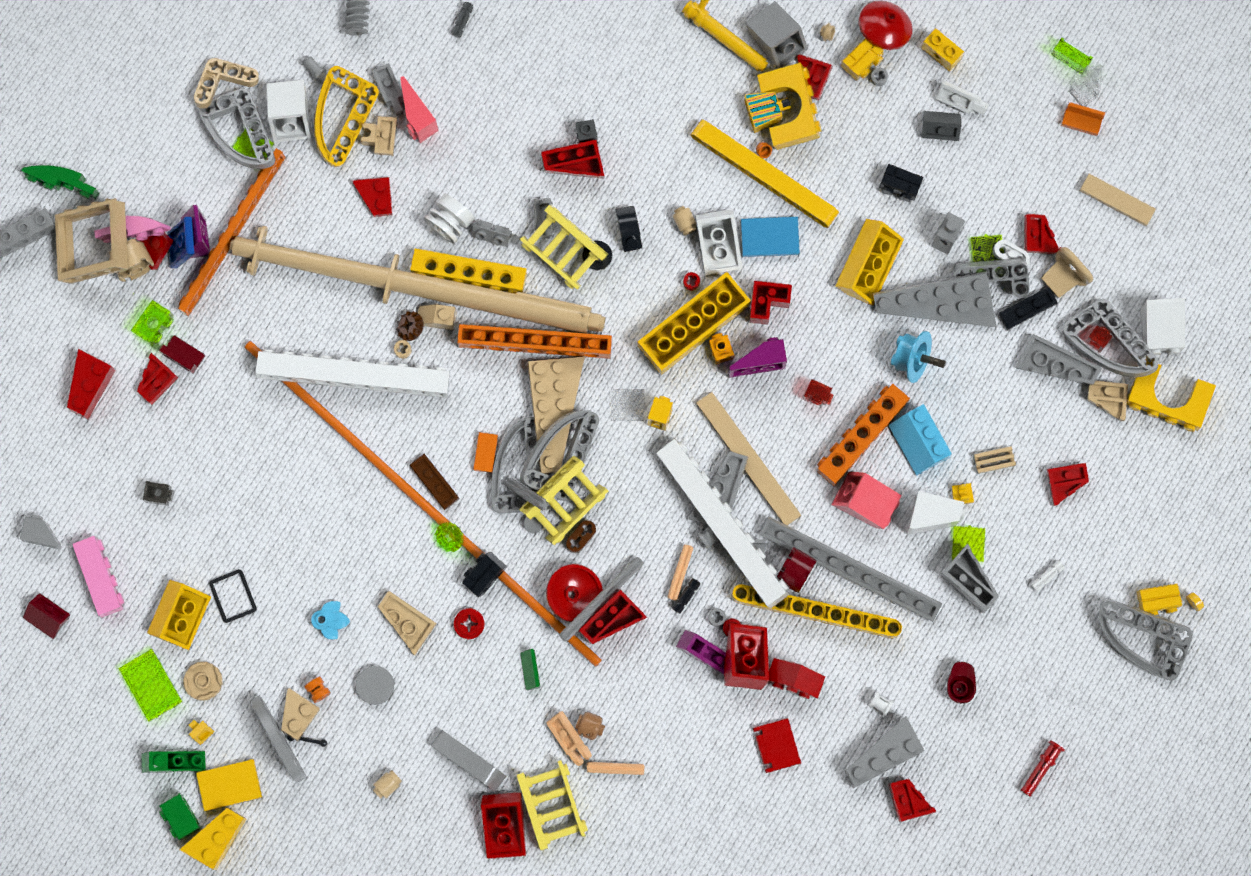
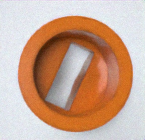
M761 142L756 146V153L761 158H768L772 154V147L766 142Z

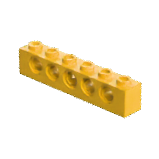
M416 248L414 249L410 269L411 273L517 294V292L524 293L527 278V268ZM429 263L437 265L434 270H428L426 267ZM449 266L455 268V271L451 274L445 272V269ZM466 270L474 271L471 277L464 276V272ZM485 273L493 275L490 280H484L482 276ZM505 276L511 278V281L507 284L501 282V279Z

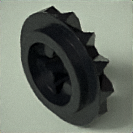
M603 241L594 242L606 251L608 256L601 262L595 260L589 269L598 271L610 265L612 250ZM587 247L582 252L583 262L590 255V250Z

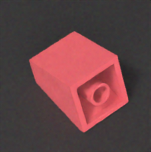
M849 471L831 505L874 528L885 529L891 521L893 511L898 508L902 495L867 473Z

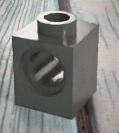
M594 119L575 123L579 143L597 140L598 143Z

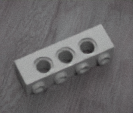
M46 208L0 230V259L55 232V222Z

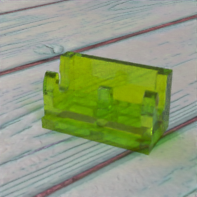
M1061 37L1051 55L1083 75L1093 57L1091 55L1087 56L1065 42V39Z

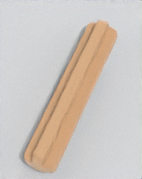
M683 545L667 597L674 601L678 599L693 552V547L690 545Z
M587 763L588 773L643 775L645 768L643 764Z

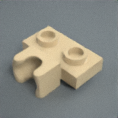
M378 116L377 125L364 123L362 125L364 131L371 134L368 137H362L361 143L366 146H375L374 153L376 155L394 156L397 118Z

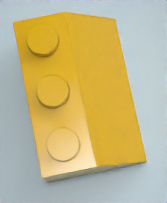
M169 579L147 634L189 650L211 596Z

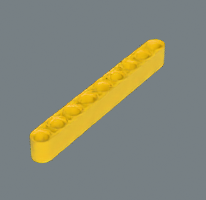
M701 119L690 134L695 141L823 227L829 228L839 214V211L834 206L706 120Z
M739 584L732 592L733 600L738 604L886 638H896L902 631V625L898 620L792 595H788L783 599V607L774 606L769 608L765 602L758 603L755 601L754 597L758 593L752 586ZM739 589L744 590L746 597L739 599L736 596V591ZM799 602L802 604L803 610L796 612L792 605ZM813 607H819L822 610V614L814 616L811 610ZM831 612H839L841 619L838 621L833 620L830 616ZM851 616H858L860 623L853 625L850 622ZM876 620L879 624V627L877 629H871L869 627V621ZM888 625H896L898 632L895 634L890 633Z

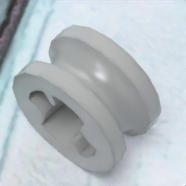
M883 68L874 69L870 78L871 82L875 86H883L888 79L887 71ZM881 73L884 79L877 81V77H874V75L878 76Z
M713 609L709 613L710 624L715 627L724 624L726 620L725 612L721 609ZM720 613V617H723L722 621L719 620V623L714 622L713 614Z

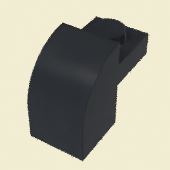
M634 206L615 209L623 251L628 252L642 249L640 229Z

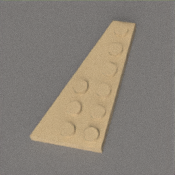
M585 357L528 361L536 442L554 422L564 415L573 412ZM571 423L563 427L543 451L539 458L541 473L555 474L561 468Z

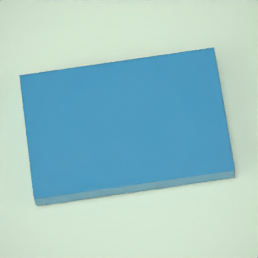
M798 217L741 219L743 257L800 254Z

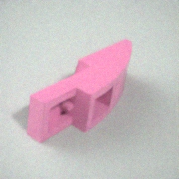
M125 216L127 238L133 237L138 241L148 239L149 236H160L164 232L171 230L170 226L150 218ZM110 226L94 231L95 238L103 240L104 243H111Z

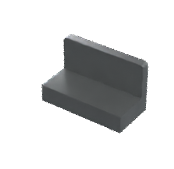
M934 111L923 112L921 138L959 141L961 114Z

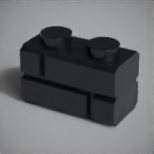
M888 164L879 188L885 194L893 195L894 193L899 195L903 201H915L924 177Z
M492 552L482 553L475 560L477 562L474 568L470 567L463 575L465 579L462 583L477 597L483 596L507 568Z

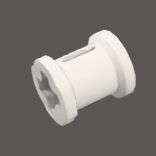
M877 691L869 707L878 709L886 716L894 701L887 700Z

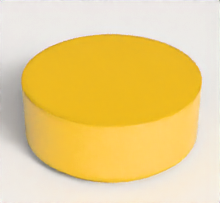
M1194 592L1186 596L1187 601L1196 611L1199 612L1204 608V603Z

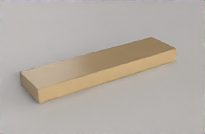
M1090 173L1079 190L1144 226L1148 225L1156 210L1152 206Z

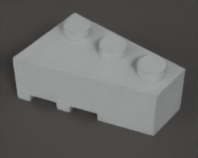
M968 544L940 574L941 577L983 614L999 598Z

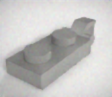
M390 64L372 69L385 104L388 108L393 107L396 116L403 114L400 105L404 103L403 95Z

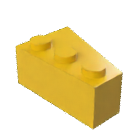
M226 808L187 842L180 851L209 868L217 870L247 819Z

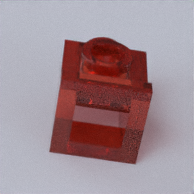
M1097 325L1085 342L1101 353L1113 336L1110 335L1111 332L1107 328Z
M811 379L803 400L807 401L809 398L816 405H830L834 395L831 394V387Z

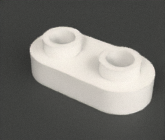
M1000 240L993 247V254L999 260L1016 259V257L1025 260L1027 265L1030 261L1029 254L1025 250L1009 241ZM999 248H1003L1005 254L1000 253ZM1018 265L1015 267V269L1024 268L1022 265Z

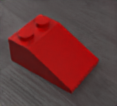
M730 623L724 664V686L762 690L769 681L767 627Z
M521 792L482 795L481 811L487 859L526 856Z

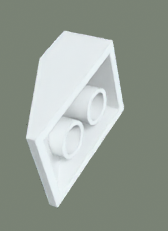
M733 209L696 215L705 275L743 269Z

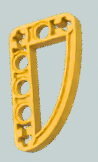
M333 66L328 71L318 96L314 117V135L318 151L322 158L333 167H340L345 162L379 94L377 86L340 66ZM336 70L339 71V76L343 78L345 77V74L348 75L344 84L341 83L343 79L339 77L337 79H334V75L332 74V72L335 73ZM355 79L358 82V87L355 89L350 88L348 81ZM333 83L358 98L329 152L323 137L322 121L326 98ZM373 89L372 93L374 95L369 97L368 102L360 99L361 97L365 99L367 95L365 90ZM357 105H365L367 109L366 113H358L356 109ZM349 121H356L358 129L351 130L348 127ZM342 137L349 138L350 145L348 147L340 144ZM340 149L342 150L339 156L341 161L335 163L332 155L335 156Z

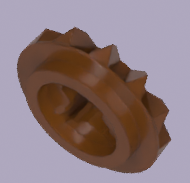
M407 311L405 315H401L400 321H396L398 323L396 328L398 336L405 341H413L422 333L424 323L421 315L417 312ZM409 322L412 323V325L409 326V329L405 328L409 325Z

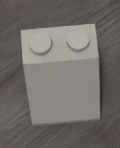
M776 1L745 22L749 34L776 69L783 68L797 58L798 54L801 55L808 50L801 26Z

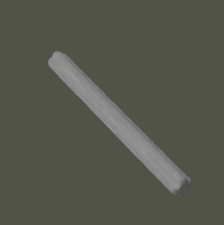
M639 557L634 558L559 634L560 638L565 642L568 641L643 566L644 562Z

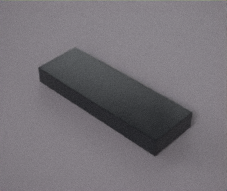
M1047 287L1003 310L998 315L1008 331L1057 305L1058 302L1050 288Z

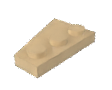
M390 591L387 592L378 605V608L415 656L437 623Z

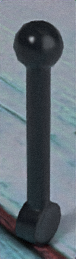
M287 736V739L289 741H294L293 738ZM305 737L299 739V741L320 744L322 747L327 746L325 739L321 741Z

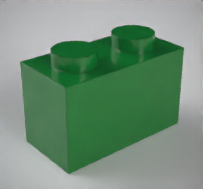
M179 793L160 805L161 811L159 813L165 822L168 821L171 825L169 830L174 838L183 840L202 829L183 794Z

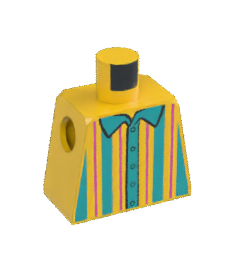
M775 92L746 94L744 96V102L754 133L782 121L781 111L791 109L789 99L777 100Z

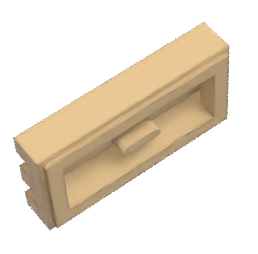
M1012 446L973 455L978 474L1016 466ZM1008 452V455L979 461V458ZM1010 459L1009 463L999 464L985 468H981L980 466L988 463Z

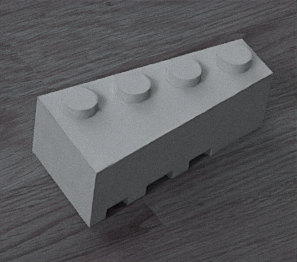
M907 716L845 770L853 788L925 751Z

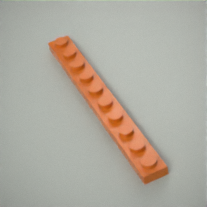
M276 148L273 152L275 163L269 168L260 169L258 172V179L249 187L245 200L239 203L238 211L235 216L230 218L226 231L220 234L217 246L211 249L206 264L200 267L198 277L189 285V292L181 298L178 309L189 317L230 250L231 240H235L236 236L238 237L285 160L284 153Z

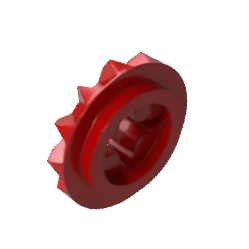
M467 608L461 610L456 615L454 629L461 638L474 639L483 632L485 622L479 611ZM469 616L473 623L478 624L471 626L470 632H468L467 626L461 625V623L468 621Z

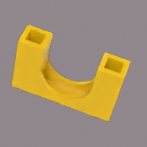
M801 63L758 74L761 93L775 92L777 94L792 91L799 94L802 102L801 111L793 121L769 128L773 146L779 150L819 139V132L822 131L820 122L816 121L815 114H818L816 104L812 103L811 96H814L812 86L808 85L807 79L810 76L807 67L804 68Z
M1145 359L1146 366L1150 365L1152 367L1153 362H1148V360ZM1158 364V369L1150 375L1134 378L1127 397V405H1129L1130 409L1148 412L1147 415L1153 418H1164L1167 423L1172 425L1180 424L1184 426L1185 430L1191 432L1198 431L1201 428L1216 385L1197 379L1194 382L1187 403L1179 408H1169L1158 401L1154 391L1155 382L1162 365Z

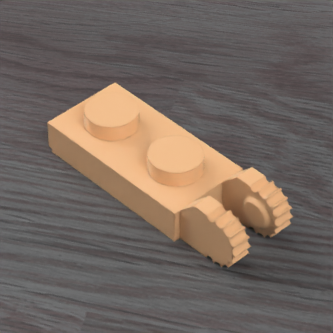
M563 711L546 722L573 763L580 766L584 762L582 757L586 760L592 757L591 751L584 745V742Z

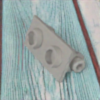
M544 198L543 201L534 199L535 231L547 218L546 215L548 213L544 210L549 205H553L551 198ZM553 223L541 235L542 238L550 239L554 232Z
M482 220L475 221L472 237L494 243L498 246L508 247L509 238L512 235V231L509 228L496 225L495 230H492V223Z

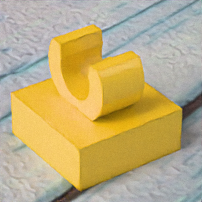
M971 483L951 486L954 500L962 501L964 504L974 503Z
M193 720L189 724L193 729L189 735L200 745L215 732L204 721L199 724Z

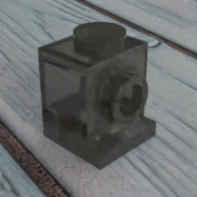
M146 481L143 501L169 506V501L173 500L174 490H171L172 487L168 484ZM161 490V495L156 496L155 492Z

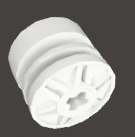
M443 194L436 203L441 211L431 209L430 213L432 216L426 215L424 221L438 236L455 244L458 240L455 235H462L458 225L468 228L475 217L455 198L448 194Z

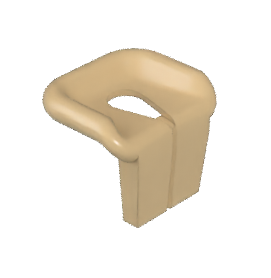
M1062 247L1058 250L1056 263L1041 277L1042 281L1057 298L1076 285L1086 286L1092 283L1094 279L1086 266L1067 247Z

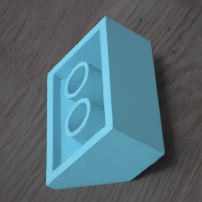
M924 404L888 425L916 476L949 459L952 455Z

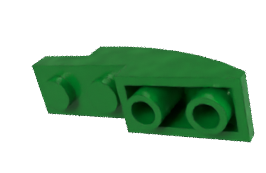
M37 165L23 167L21 170L26 176L25 179L32 183L38 181L42 183L44 188L50 191L53 189L59 191L62 186L71 192L73 189L78 191L79 195L86 199L90 197L96 199L99 194L95 187L84 183L86 178L82 173L71 169Z

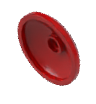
M873 1L867 4L859 15L858 23L861 33L871 44L881 49L896 50L902 48L912 36L913 27L909 16L894 3Z
M570 564L559 568L552 574L547 584L546 597L551 610L559 618L572 622L603 591L598 576L591 569L579 564ZM569 592H572L574 594L573 598L569 597Z

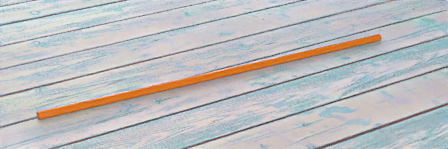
M252 341L245 345V349L256 359L258 358V351L263 352ZM282 381L476 559L484 553L297 382ZM505 571L498 577L499 580L559 634L566 628ZM573 635L568 640L595 667L602 661L577 636Z

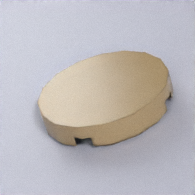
M197 662L190 666L183 679L186 692L194 699L200 701L214 698L221 691L223 684L220 670L208 662Z

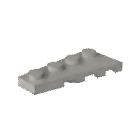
M1035 334L1030 338L1015 367L1020 370L1088 385H1094L1102 370V367Z

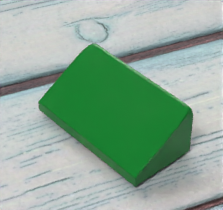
M532 648L520 653L525 689L527 691L540 689L536 654Z

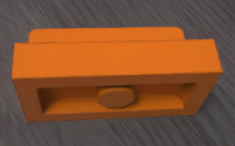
M1069 102L1061 126L1098 136L1105 112Z

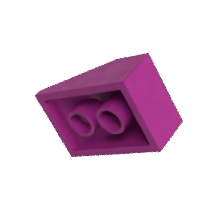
M193 205L181 217V220L184 217H192L194 255L190 258L208 256L210 245L206 219L198 205Z
M778 337L767 339V342L762 343L729 367V378L786 369L787 357L784 340H779Z

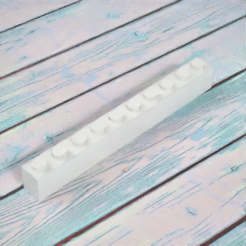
M263 350V352L258 351L256 377L258 379L447 398L450 371L440 367L433 370L420 365L414 368L401 363L395 366L382 361L375 364L363 359L356 362L351 361L349 358L337 360L332 359L330 356L318 358L313 357L311 354L299 356L294 355L292 352H282L280 354L275 353L273 350Z
M676 439L672 440L660 449L657 455L767 607H774L790 595L787 591L788 585L783 579L779 580L777 578L775 567L771 563L768 565L764 560L766 558L764 552L760 548L756 549L753 545L755 540L749 532L745 533L742 527L744 525L740 519L732 516L731 512L733 510L727 502L723 503L719 498L722 496L715 486L712 488L708 483L710 481L708 475L704 471L700 472L697 460L693 456L690 458L687 454L689 450L683 441L679 443Z

